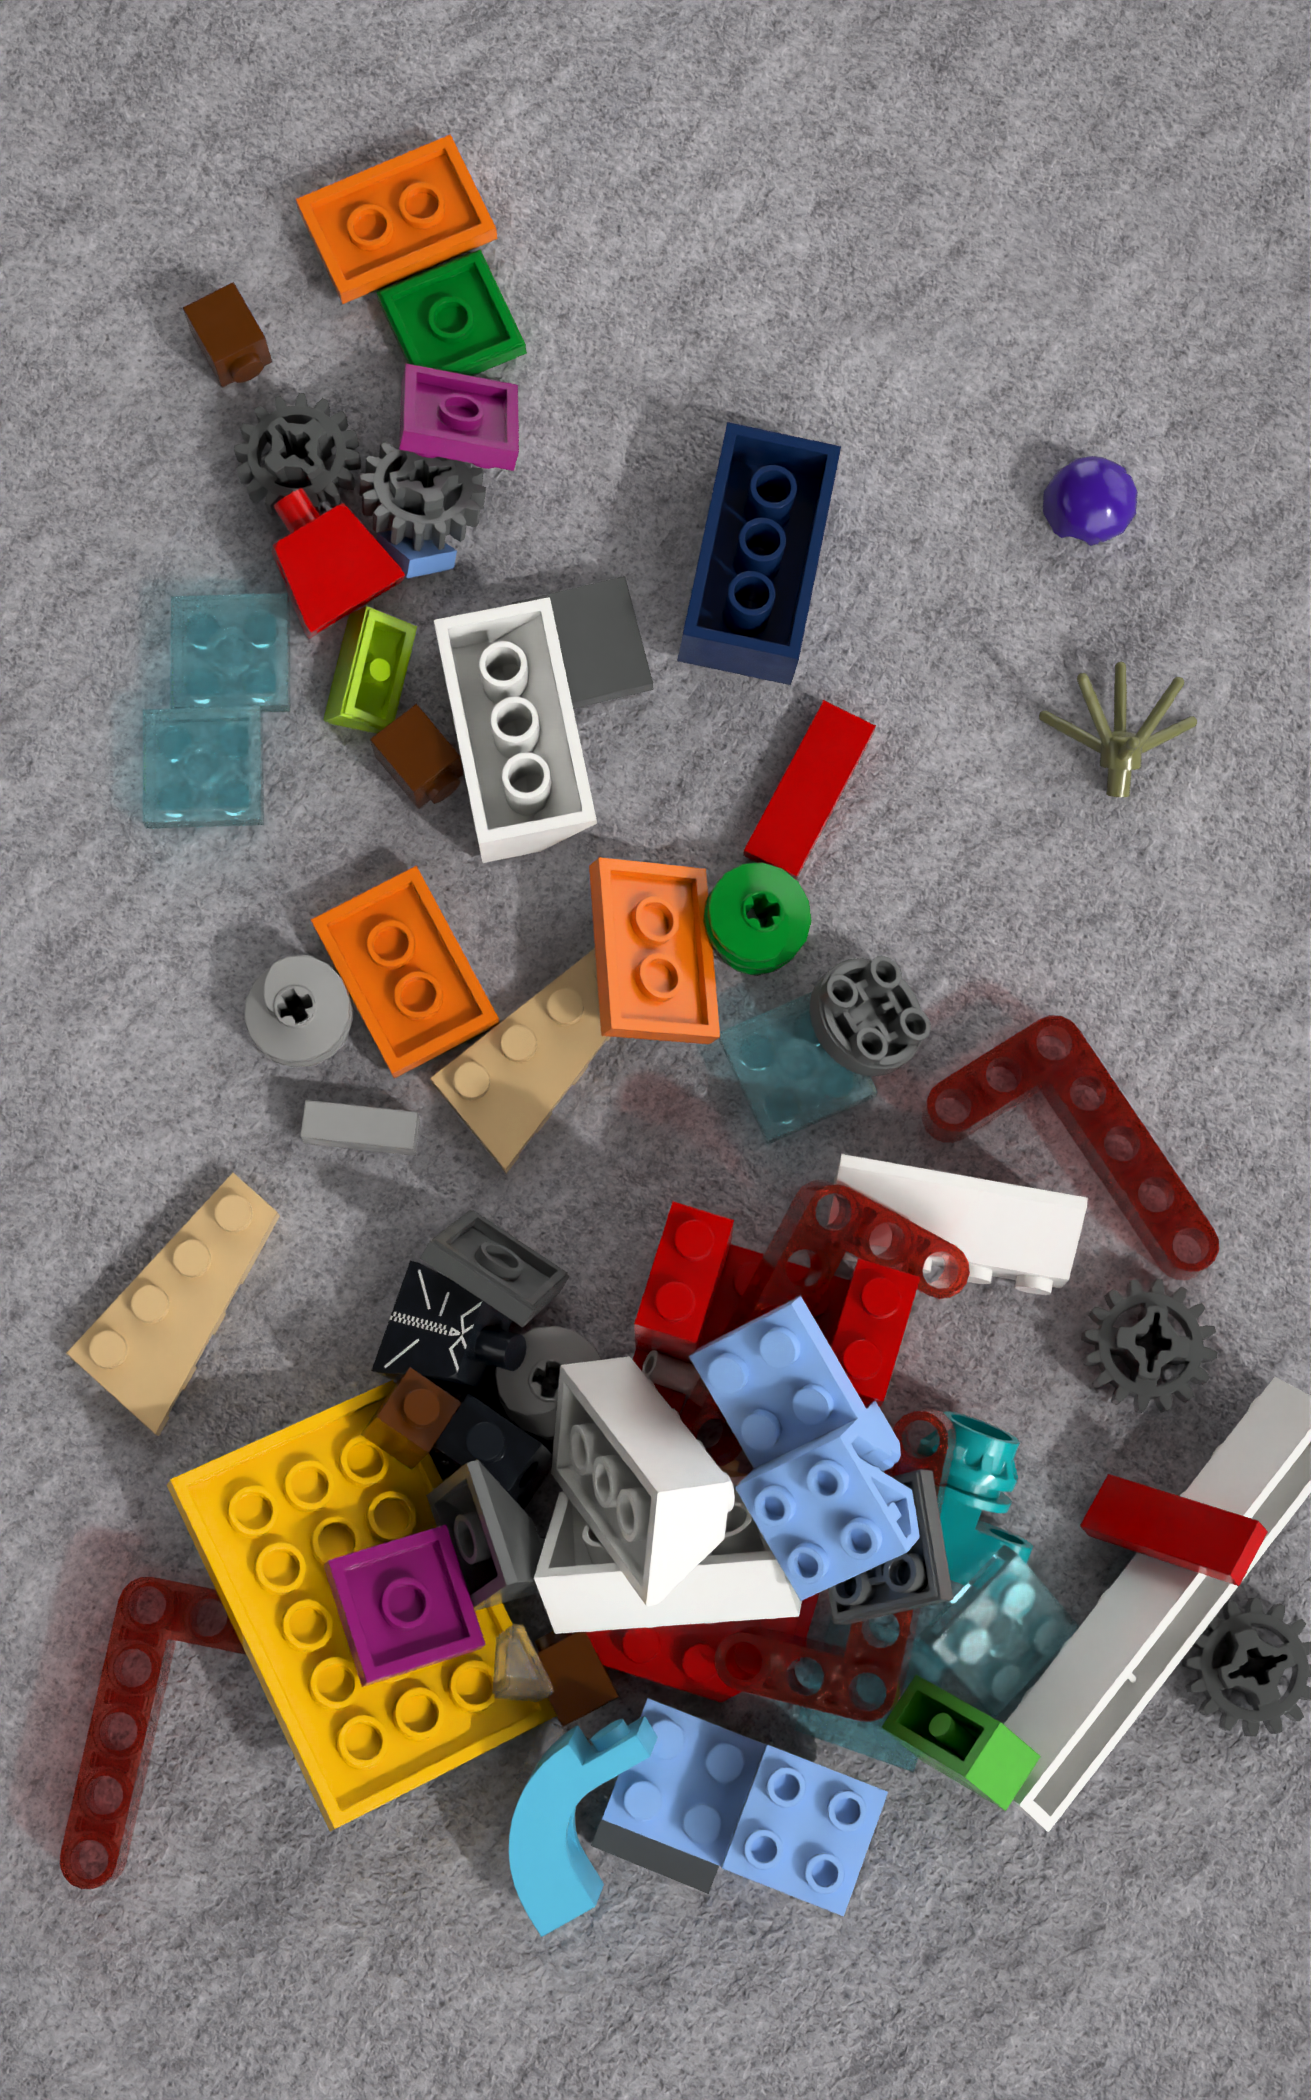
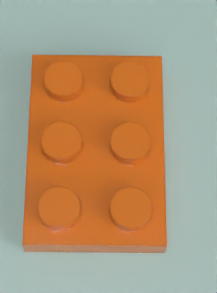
M451 134L295 199L301 218L342 304L498 239L494 222Z
M602 857L596 859L589 865L601 1036L711 1044L720 1038L713 945L708 939L703 922L705 902L708 898L706 869Z
M417 865L311 919L321 942L339 976L342 978L349 995L394 1079L500 1023L494 1008Z

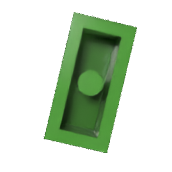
M917 1674L881 1727L921 1761L1005 1811L1041 1757L1000 1721Z

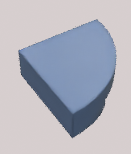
M392 531L377 533L376 540L401 567L406 578L447 571L454 568L457 550L446 543L444 549L438 550L432 540H424L421 550L415 551L411 538L404 537L399 544L394 545L391 543Z

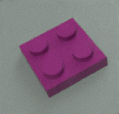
M406 363L401 381L399 450L414 452L426 458L442 457L468 462L485 469L501 468L514 471L519 454L518 385Z
M447 1525L328 1560L323 1565L362 1687L479 1650L486 1645Z

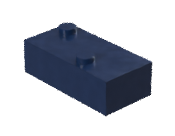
M727 422L681 639L678 662L791 685L800 657L841 446Z

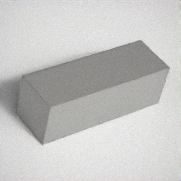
M305 1100L300 1137L304 1144L416 1156L420 1117L418 1112Z

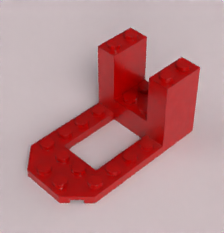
M672 1201L634 1322L636 1350L632 1360L641 1371L646 1357L652 1350L693 1364L689 1356L698 1348L801 1296L864 1406L876 1401L879 1408L885 1400L921 1277L860 1258L857 1260L850 1280L733 1245L731 1244L734 1226L733 1219ZM654 1383L656 1390L680 1416L686 1394ZM820 1592L802 1600L799 1617L602 1630L586 1633L603 1666L722 1703L746 1690L741 1688L744 1685L754 1686L800 1661Z

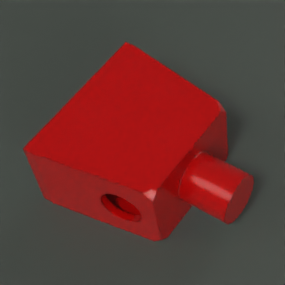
M303 488L290 493L274 504V509L290 534L276 542L272 546L271 552L308 639L402 583L405 574L401 567L345 504L341 503L324 514L319 515Z

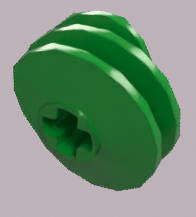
M763 862L742 864L726 872L719 879L705 902L703 920L708 939L722 956L723 962L737 972L754 976L775 972L789 963L806 942L812 921L809 900L799 882L782 868ZM750 909H754L757 917L767 918L768 922L763 928L760 926L758 919H748L747 913Z

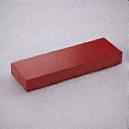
M823 700L750 837L743 856L757 863L763 862L782 868L797 880L875 732L876 725Z
M1111 1474L1107 1475L1080 1524V1527L1090 1537L1240 1586L1268 1533L1258 1520Z

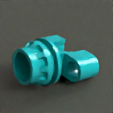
M944 1411L938 1428L920 1440L916 1452L925 1461L911 1460L906 1472L919 1469L933 1471L950 1580L993 1597L1013 1600L1033 1545L1014 1533L979 1520L982 1510L994 1513H1007L1009 1511L1012 1501L1003 1492H1012L1017 1484L1018 1475L1014 1457L1020 1441L1010 1433L982 1420L956 1412Z

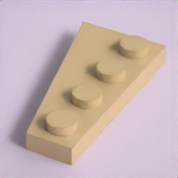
M595 948L430 1078L435 1088L506 1174L517 1161L519 1154L534 1134L538 1133L550 1118L552 1111L563 1096L586 1071L588 1064L596 1053L611 1038L609 1036H601Z
M232 1173L66 1354L155 1435L160 1436L169 1419L168 1415L182 1389L185 1390L197 1368L195 1365L212 1334H216L226 1315L225 1311L239 1285L244 1283L278 1221L279 1213L237 1175Z

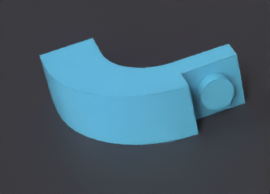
M645 1716L629 1725H626L623 1719L608 1724L591 1738L592 1746L578 1725L553 1743L542 1756L518 1800L509 1834L510 1870L520 1902L541 1937L589 1911L597 1904L604 1883L580 1845L575 1826L576 1806L590 1791L651 1756L658 1736Z

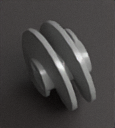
M309 955L288 956L273 963L267 971L255 980L246 997L244 1020L255 1045L273 1062L293 1068L315 1066L332 1057L347 1040L353 1022L352 999L342 978L329 964ZM302 1002L309 1017L302 1022L296 1023L289 1008L295 1003Z
M559 1326L537 1327L522 1334L526 1340L527 1349L521 1366L515 1371L497 1368L495 1374L498 1399L508 1419L531 1437L552 1441L555 1434L558 1390L556 1389L555 1398H545L542 1386L535 1382L538 1375L547 1377L548 1369L560 1370V1365L602 1360L596 1348L582 1335Z

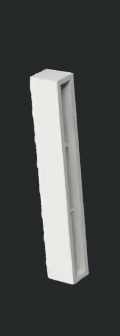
M1274 1377L1261 1395L1254 1399L1247 1413L1226 1440L1215 1449L1211 1459L1191 1485L1180 1495L1184 1498L1258 1520L1265 1527L1268 1533L1244 1578L1311 1493V1395ZM1136 1552L1134 1558L1113 1585L1102 1594L1092 1612L1074 1635L1063 1644L1059 1654L1035 1685L1024 1694L1021 1703L1004 1723L1009 1730L1041 1756L1011 1804L1049 1832L1238 1586Z

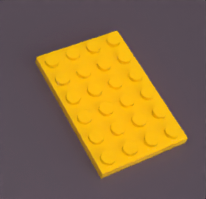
M393 1380L174 1477L167 1483L169 1492L330 1832L557 1716L527 1659L529 1656L503 1603L475 1611L486 1644L481 1649L364 1687L361 1686L323 1565L328 1560L436 1528L426 1495L443 1482L429 1453L411 1470L361 1435L395 1385Z

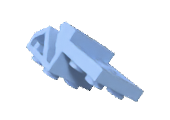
M801 1296L707 1343L689 1356L754 1468L735 1489L800 1601L899 1557L911 1549L920 1538L912 1489L883 1472L892 1468L894 1463L900 1459V1442L877 1402L873 1401L864 1406Z
M647 1698L641 1717L645 1716L658 1736L649 1758L618 1775L602 1820L719 1865L724 1870L844 1917L888 1792Z

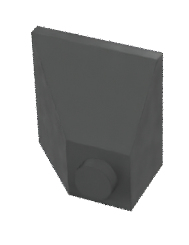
M479 1460L467 1462L426 1495L436 1527L447 1525L475 1611L532 1595L538 1591L534 1575L545 1540L538 1536L534 1522Z

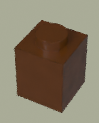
M234 282L183 307L191 334L222 388L233 382L243 383L259 375L264 366L272 363L266 338Z
M417 703L370 739L376 759L418 809L430 800L434 804L443 801L460 785L459 778L464 775L460 755Z
M410 1367L392 1387L361 1435L412 1470L429 1453L461 1402Z
M552 1631L534 1641L539 1652L527 1659L562 1727L573 1723L620 1697L586 1632L555 1634Z

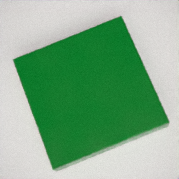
M481 249L377 292L378 302L407 364L474 376L527 354L526 344Z

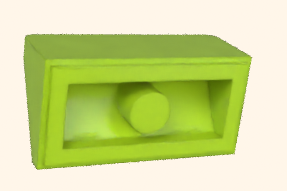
M368 606L349 615L323 720L337 726L379 733L395 720L418 626Z

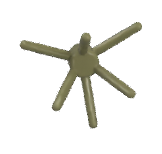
M1121 661L1115 665L1114 732L1110 730L1090 679L1085 673H1080L1077 676V682L1100 739L1049 711L1043 710L1039 714V719L1042 722L1100 753V766L1108 768L1106 795L1112 797L1130 796L1131 772L1141 768L1143 753L1197 725V719L1194 716H1190L1151 735L1184 686V679L1182 677H1175L1137 734L1126 732V664Z

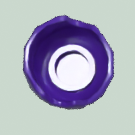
M1082 457L1075 459L1053 476L1044 490L1043 514L1054 533L1059 537L1077 538L1092 546L1100 541L1105 542L1124 533L1136 515L1138 491L1133 478L1127 474L1126 469L1121 465L1104 457Z

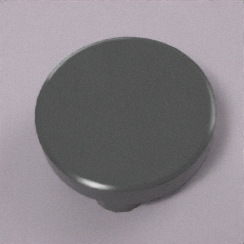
M877 956L873 960L854 958L842 961L824 974L812 991L810 1019L818 1041L837 1063L857 1074L883 1076L896 1071L912 1059L922 1041L929 1036L931 1031V1023L928 1016L921 1010L916 995L902 978L900 967L889 957Z

